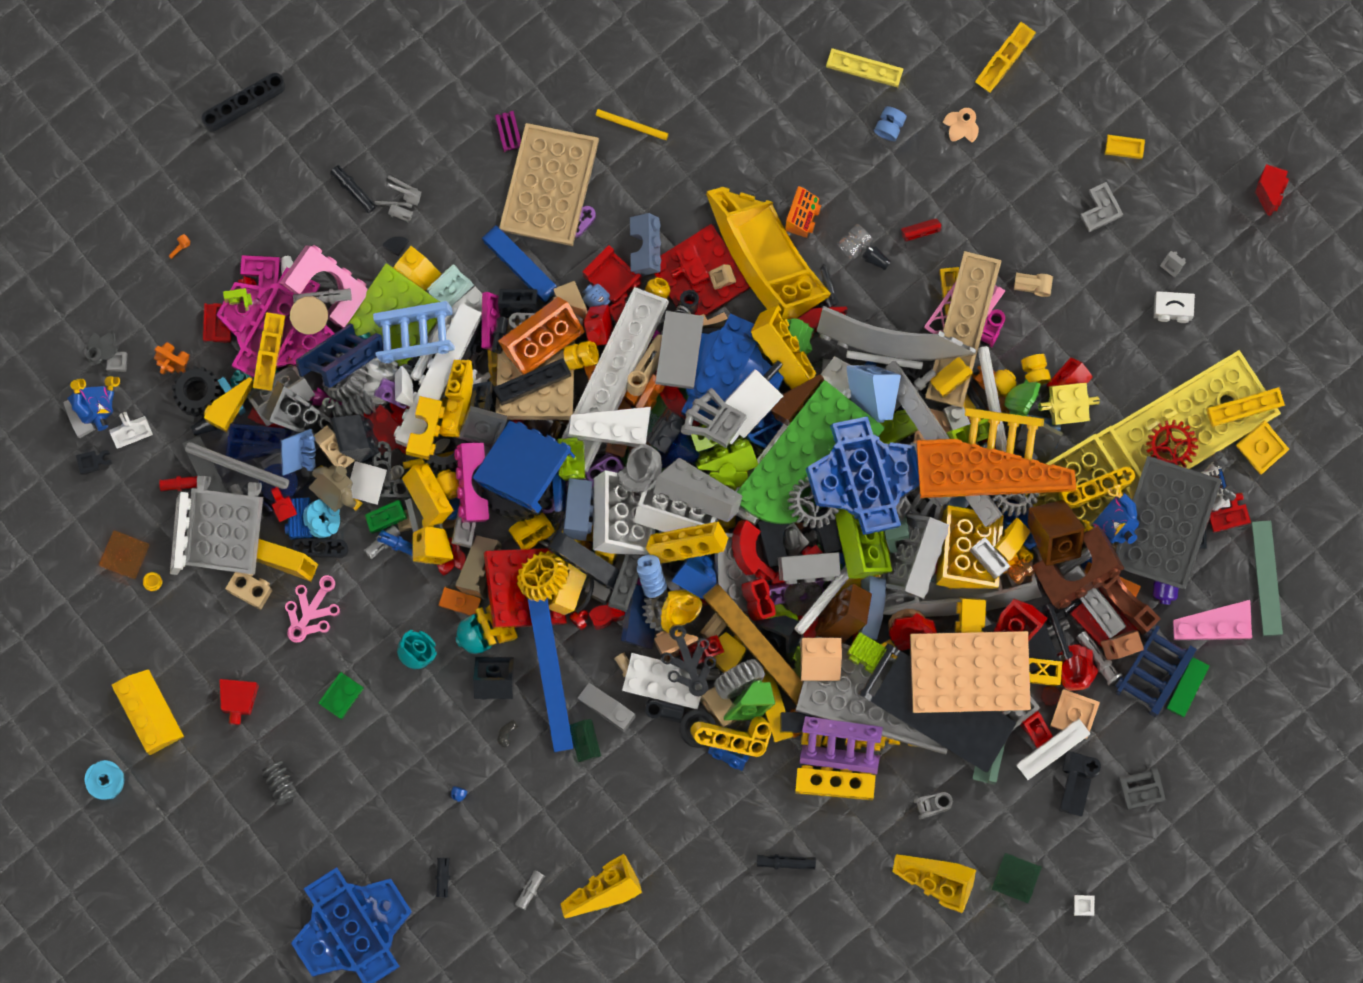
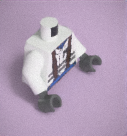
M1217 451L1214 454L1213 460L1215 462H1211L1201 472L1222 479L1212 509L1214 511L1222 507H1230V501L1236 498L1234 494L1236 490L1231 485H1226L1222 467L1219 468V465L1224 466L1227 463V459L1221 451Z

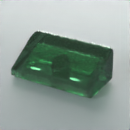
M582 720L571 724L570 731L578 762L601 757L592 720Z

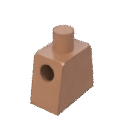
M1137 630L1101 641L1107 660L1119 659L1144 650Z

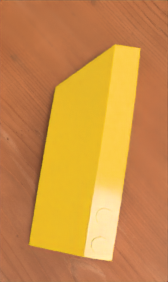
M725 187L707 191L706 195L718 227L734 261L751 289L767 309L778 304L781 308L779 314L783 320L798 318L830 296L831 293L809 268L792 243L773 207V202L768 200L761 202L755 200V196L745 193L738 195L729 192L730 189Z

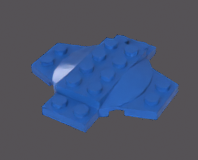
M730 313L721 330L710 334H701L694 389L686 388L689 397L681 411V415L686 416L685 413L688 409L692 408L693 401L705 395L710 388H713L720 398L725 401L754 369L763 376L772 367L762 358L758 348L759 343L752 337L753 323ZM777 372L768 382L779 390L784 377ZM711 399L707 402L708 405L716 409L719 408L714 400ZM704 410L698 411L699 414L712 421L715 416Z
M868 416L832 423L830 427L835 445L830 454L806 468L816 506L845 509L854 515L855 519H859L863 535L899 528L901 523L896 506L902 496L919 486L918 461L914 445L885 444L881 442L878 436L873 435Z
M336 867L304 888L314 904L311 920L304 926L291 944L312 977L343 969L356 972L363 983H376L400 967L390 952L394 934L411 915L412 911L392 879L361 887L355 884H347Z

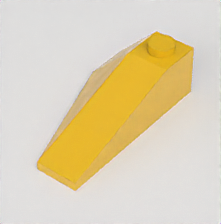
M896 854L892 872L911 885L916 884L925 890L923 893L938 899L939 904L963 913L974 885L976 870L958 863Z

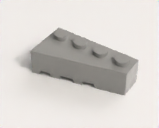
M678 458L658 475L653 492L657 495L661 493L668 495L669 499L675 502L678 499L688 503L687 506L690 508H701L705 514L726 522L738 513L743 497L681 458Z

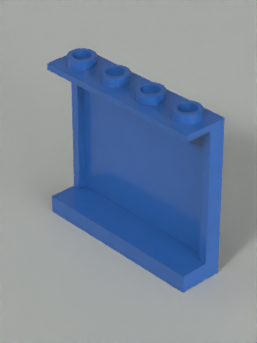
M509 421L472 478L481 487L538 514L542 509L538 503L539 499L567 456L574 459L575 455L571 452V447L566 443L561 442L559 444L549 435L544 437L536 429H527V426L521 422L516 424Z

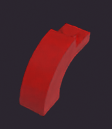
M748 520L738 521L732 536V551L738 567L745 575L755 574V577L758 579L773 580L777 573L762 562L756 552V540L761 531Z

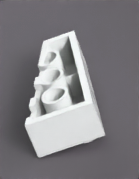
M651 407L571 415L567 437L632 447L646 444Z

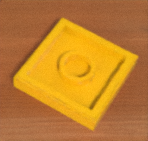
M1265 420L1235 445L1259 474H1263L1289 450Z

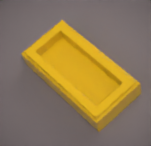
M1107 135L1105 155L1143 159L1145 140Z

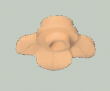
M963 108L959 112H951L944 118L943 123L950 126L949 137L951 141L960 140L965 136L970 142H974L977 138L979 128L975 123L976 114L971 108ZM966 113L970 115V119L967 121L963 119V115Z

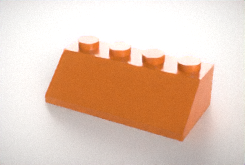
M557 297L498 340L507 357L524 375L540 366L585 331L569 303Z

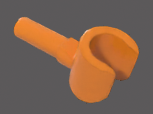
M185 234L177 238L179 245L169 255L171 259L180 250L190 246V240Z

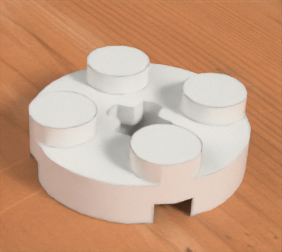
M375 357L366 364L367 373L376 380L381 381L382 378H385L392 382L395 381V373L398 370L397 362L381 363Z

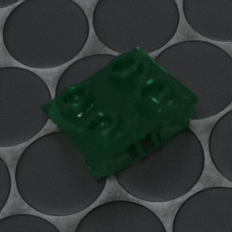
M1005 853L992 890L1028 904L1042 867Z

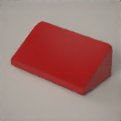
M935 218L901 229L904 242L940 232L942 225Z

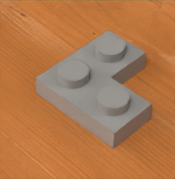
M1107 182L1089 190L1096 207L1081 214L1088 232L1123 217V213Z

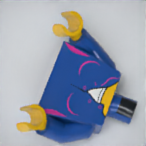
M106 377L105 385L108 386L107 389L105 386L85 388L86 382L84 379L73 380L70 383L74 392L67 399L72 405V410L77 413L82 423H95L98 431L108 427L106 419L113 413V387H117L120 384V378Z
M1113 484L1117 489V493L1113 492L1110 488L1108 493L1110 496H1115V498L1092 524L1094 527L1099 526L1105 532L1111 544L1115 542L1122 544L1125 541L1131 544L1137 539L1134 531L1139 526L1136 504L1125 493L1121 492L1122 489L1119 484ZM1081 520L1087 524L1084 531H1090L1094 528L1090 526L1088 520Z

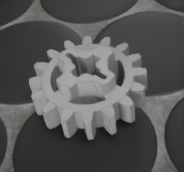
M667 589L658 597L644 598L646 605L642 606V608L646 610L643 613V616H647L645 622L651 623L650 628H655L656 631L663 630L661 610L668 597V592H670Z

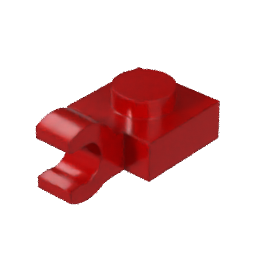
M279 487L272 488L271 492L276 502L271 504L279 522L297 515L290 496L284 498Z

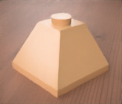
M662 631L656 634L657 637L654 638V642L661 655L664 652H669L673 657L680 655L677 641L672 639L669 633ZM677 632L675 636H680L681 632ZM686 634L684 639L687 647L697 644L698 637ZM669 655L664 656V661L670 660Z

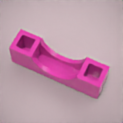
M461 443L454 452L455 460H458V468H456V478L459 479L457 496L461 503L458 514L462 518V523L485 522L489 520L488 500L481 498L474 491L471 482L475 468L482 464L485 459L484 443Z

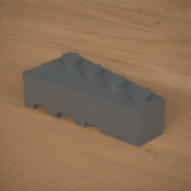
M277 380L262 416L272 423L300 433L312 429L313 436L325 426H328L334 432L331 418Z

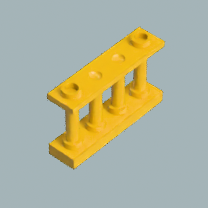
M966 408L965 416H969V420H971L968 444H976L978 423L981 422V418L989 419L988 423H990L987 449H994L997 426L1000 424V421L1008 422L1007 425L1009 426L1006 452L1013 454L1017 427H1019V424H1027L1028 434L1024 458L1032 460L1035 433L1038 430V426H1044V418Z

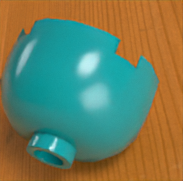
M477 614L462 620L457 628V645L471 654L482 653L491 648L483 637L484 631L481 624H478Z
M410 630L400 639L397 645V655L406 667L422 669L429 665L437 655V651L435 652L434 649L436 645L433 639L425 632H413V630Z

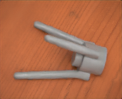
M389 175L388 179L406 189L390 183L387 186L405 193L403 200H406V202H374L376 205L391 206L397 203L398 206L412 208L413 205H418L422 192Z

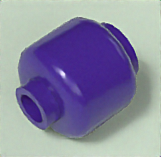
M1154 581L1153 597L1158 599L1160 604H1171V601L1178 598L1179 588Z

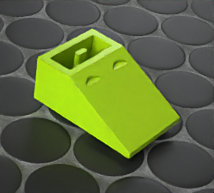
M741 436L737 437L732 444H728L726 448L719 444L714 447V450L709 452L701 451L696 454V457L692 458L699 470L719 471L723 464L731 463L736 467L737 472H746L756 468L758 465L751 444L746 437L742 438Z

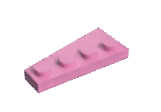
M1250 600L1173 620V640L1252 638Z

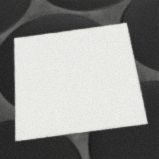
M355 461L350 478L353 482L351 488L353 498L378 504L387 470Z

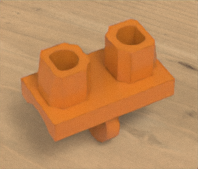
M166 342L162 347L157 346L155 348L156 354L154 359L157 361L156 365L161 367L160 373L163 375L167 371L172 374L174 371L185 373L189 354L181 351L178 356L172 354L175 347Z

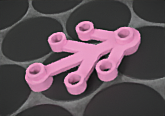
M325 575L320 579L319 585L321 588L310 605H308L306 596L307 588L304 585L296 587L295 592L299 596L303 617L299 622L296 615V603L288 601L285 605L291 622L287 635L292 642H302L307 634L319 631L326 633L329 631L330 625L325 620L312 626H307V624L312 619L328 615L333 617L339 615L340 608L336 604H331L327 608L317 610L327 592L335 588L333 577ZM330 581L331 586L325 587V582ZM300 588L305 589V592L303 594L298 593V590ZM290 604H294L293 610H288ZM336 607L337 612L331 613V608ZM323 623L327 624L325 630L320 628ZM296 630L301 631L299 636H294Z

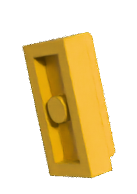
M957 357L938 372L930 382L944 398L973 375V371L969 366H966L960 357Z

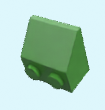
M760 680L752 682L735 699L724 715V721L752 720L757 716L764 715L775 705L771 683Z

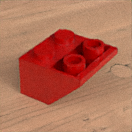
M1266 164L1255 193L1266 214L1271 216L1273 211L1277 212L1282 202L1283 193L1289 178H1286L1288 171Z

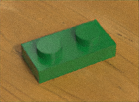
M400 500L365 515L369 530L373 534L407 519Z

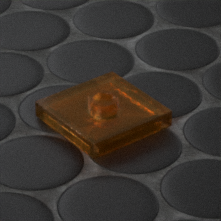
M114 530L99 566L135 580L150 544Z

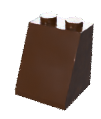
M1064 500L1029 508L1027 523L1046 566L1081 558L1085 528Z

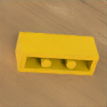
M428 463L413 465L403 476L402 480L428 526L442 524L454 511Z

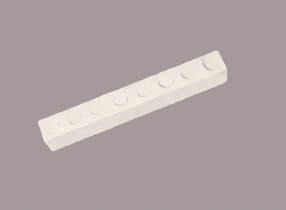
M462 303L459 308L455 307L451 315L453 320L445 328L446 340L452 342L455 350L449 351L446 354L436 353L434 358H430L427 364L429 370L426 375H422L418 384L420 385L418 392L413 393V407H410V409L406 408L402 416L404 420L402 426L398 425L395 430L396 443L407 448L410 433L422 434L427 430L428 424L424 420L415 417L419 396L442 401L453 360L462 359L482 318V312Z

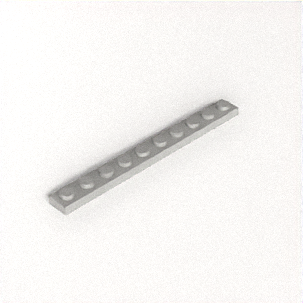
M892 361L884 369L901 375L897 399L925 440L950 439L897 361ZM989 495L964 496L985 527H989L1002 516V513Z

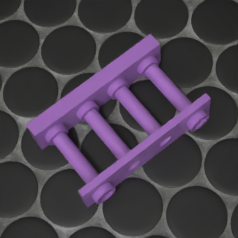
M805 716L802 732L809 733L808 745L802 746L800 764L877 774L880 755H874L875 743L881 742L883 727ZM817 735L828 736L827 748L816 746ZM836 737L848 739L847 751L835 749ZM855 740L867 741L866 753L854 752Z

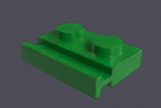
M340 672L318 704L342 720L364 690V687Z

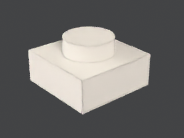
M1075 895L1074 916H1094V896Z

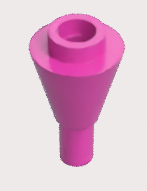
M317 388V391L313 390L315 395L309 401H312L314 406H321L323 400L330 397L326 392Z

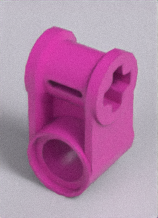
M996 309L990 312L982 333L981 340L989 344L991 348L994 346L1005 322V314L1001 310ZM993 316H999L1001 318V322L995 324L992 322L991 318Z

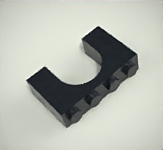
M828 507L821 508L816 513V517L823 516ZM836 517L834 520L829 519L830 523L828 525L823 523L821 528H818L816 524L815 528L812 529L817 535L821 551L823 553L842 551ZM759 520L760 522H757L755 527L761 531L758 538L765 564L771 569L778 567V557L787 556L783 544V534L786 527L791 524H774Z

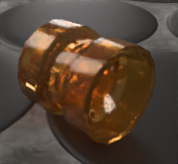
M1021 558L1017 561L1016 566H1011L1007 570V573L1016 584L1020 585L1024 582L1026 576L1030 577L1034 574V570L1025 559Z

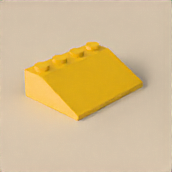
M950 505L944 509L941 522L949 524L948 535L942 545L941 555L938 558L936 585L950 588L999 587V577L994 579L971 553L970 549L985 537L995 547L1002 539L1004 515L989 527H985L972 509Z

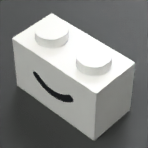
M1157 291L1154 296L1153 318H1157L1158 321L1162 322L1170 321V319L1177 320L1179 323L1192 321L1195 294Z

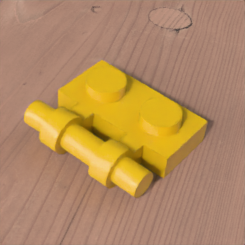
M490 605L485 608L487 614L484 613L483 608L475 610L478 616L476 619L478 624L482 626L484 631L483 637L487 640L489 646L496 644L494 637H497L499 643L513 641L518 638L514 627L493 628L491 630L488 623L490 621L492 624Z

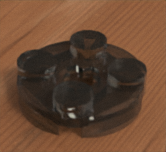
M799 579L796 584L792 586L790 584L787 587L784 601L792 613L804 616L822 595L823 590L816 582L804 583V579ZM804 593H806L807 598L801 600L800 596H803Z

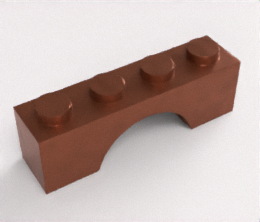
M1119 575L1105 580L1104 584L1098 587L1142 635L1147 633L1161 619L1148 605L1139 601L1125 587Z

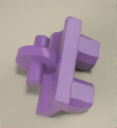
M382 378L374 395L405 409L407 405L395 401V381L392 382Z

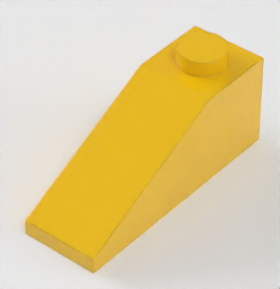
M247 378L213 401L212 405H208L204 412L206 422L227 433L253 388V379Z

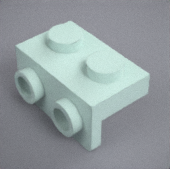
M453 264L427 288V291L440 302L447 301L452 307L474 284Z

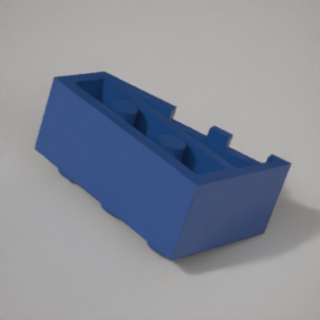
M708 554L685 559L672 582L704 599L703 595L717 583L714 555Z

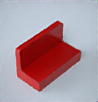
M1070 357L1046 386L1049 388L1050 386L1088 383L1093 376L1082 362Z

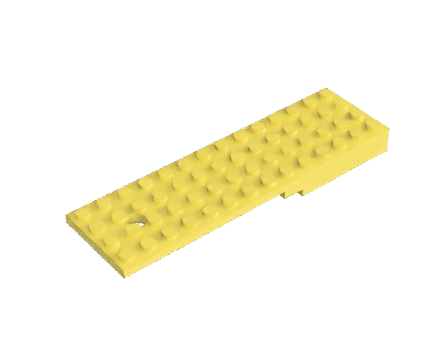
M1240 350L1115 425L1092 435L1046 464L1075 470L1077 485L1122 467H1130L1135 473V478L1132 484L1122 489L1121 492L1125 493L1133 501L1147 456L1152 455L1147 454L1146 451L1151 448L1146 445V442L1152 441L1148 438V435H1155L1152 432V428L1158 431V423L1164 427L1166 426V420H1168L1169 425H1172V421L1176 420L1178 426L1179 422L1182 421L1184 427L1190 426L1189 432H1195L1193 437L1197 438L1198 442L1194 444L1198 445L1199 448L1192 451L1197 456H1190L1193 461L1192 463L1185 462L1186 468L1191 469L1213 456L1217 451L1223 450L1248 435L1263 420L1268 423L1281 413L1276 408L1211 427L1206 409L1220 405L1222 396H1231L1234 400L1266 391ZM1172 432L1176 439H1187L1179 432ZM1166 434L1159 439L1157 446H1160L1166 440ZM1170 438L1171 443H1169L1170 446L1168 445V447H1170V449H1172L1174 453L1173 449L1177 445H1175L1172 439ZM1187 445L1179 450L1178 457L1185 453ZM1158 452L1162 458L1172 460L1170 453ZM1123 474L1122 477L1117 480V484H1118L1119 480H1121V479H1123V478H1125L1126 481H1127L1128 478H1129V476H1125V475ZM1105 480L1102 482L1105 488L1112 487L1110 481ZM1085 488L1087 495L1095 494L1092 488ZM1039 493V496L1036 497L1038 501L1036 504H1033V507L1060 501L1059 493ZM1070 494L1067 496L1069 502L1077 501L1074 495ZM1107 495L1071 510L1085 529L1087 524L1081 520H1088L1090 526L1094 527L1092 523L1115 496Z

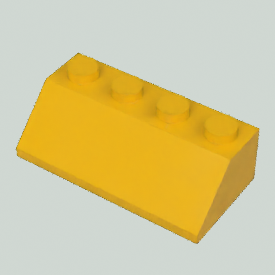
M149 669L129 675L112 684L120 703L149 755L184 738Z

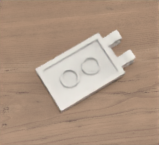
M756 369L724 401L726 404L746 414V420L729 444H732L739 435L745 438L783 397Z

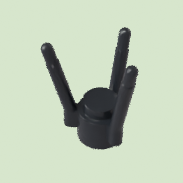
M823 264V268L820 270L825 285L831 294L820 302L819 306L829 308L839 304V301L834 292L826 265Z

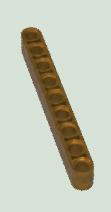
M717 583L703 595V598L797 706L803 681H801L800 677Z

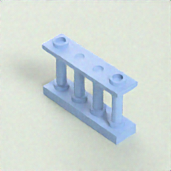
M447 301L374 313V322L379 328H382L384 350L376 352V357L381 363H392L394 360L435 353L446 354L449 351L455 350L452 342L446 340L445 318L452 315V307ZM437 318L439 341L428 343L426 321ZM418 321L420 345L409 346L408 324ZM400 324L402 348L391 349L390 327Z

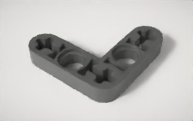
M384 441L378 442V448L383 445V448L386 449V452L383 453V459L387 458V461H376V458H381V453L379 452L372 456V466L377 467L379 464H384L387 472L383 487H390V483H392V494H389L390 490H384L380 497L412 498L408 494L409 491L403 480H391L390 445ZM399 483L405 486L403 494H398L395 490L396 485Z

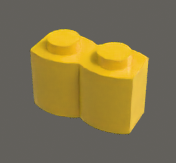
M542 512L538 516L534 515L533 519H525L515 523L508 531L520 549H531L538 541L550 537L555 530Z

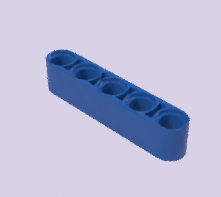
M495 225L481 238L529 289H537L538 298L546 303L555 294L553 289L557 288V286L499 227Z

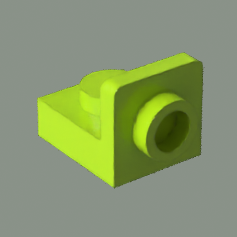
M246 288L223 291L225 303L235 305L244 300L245 310H250L249 305H252L251 293L247 294Z

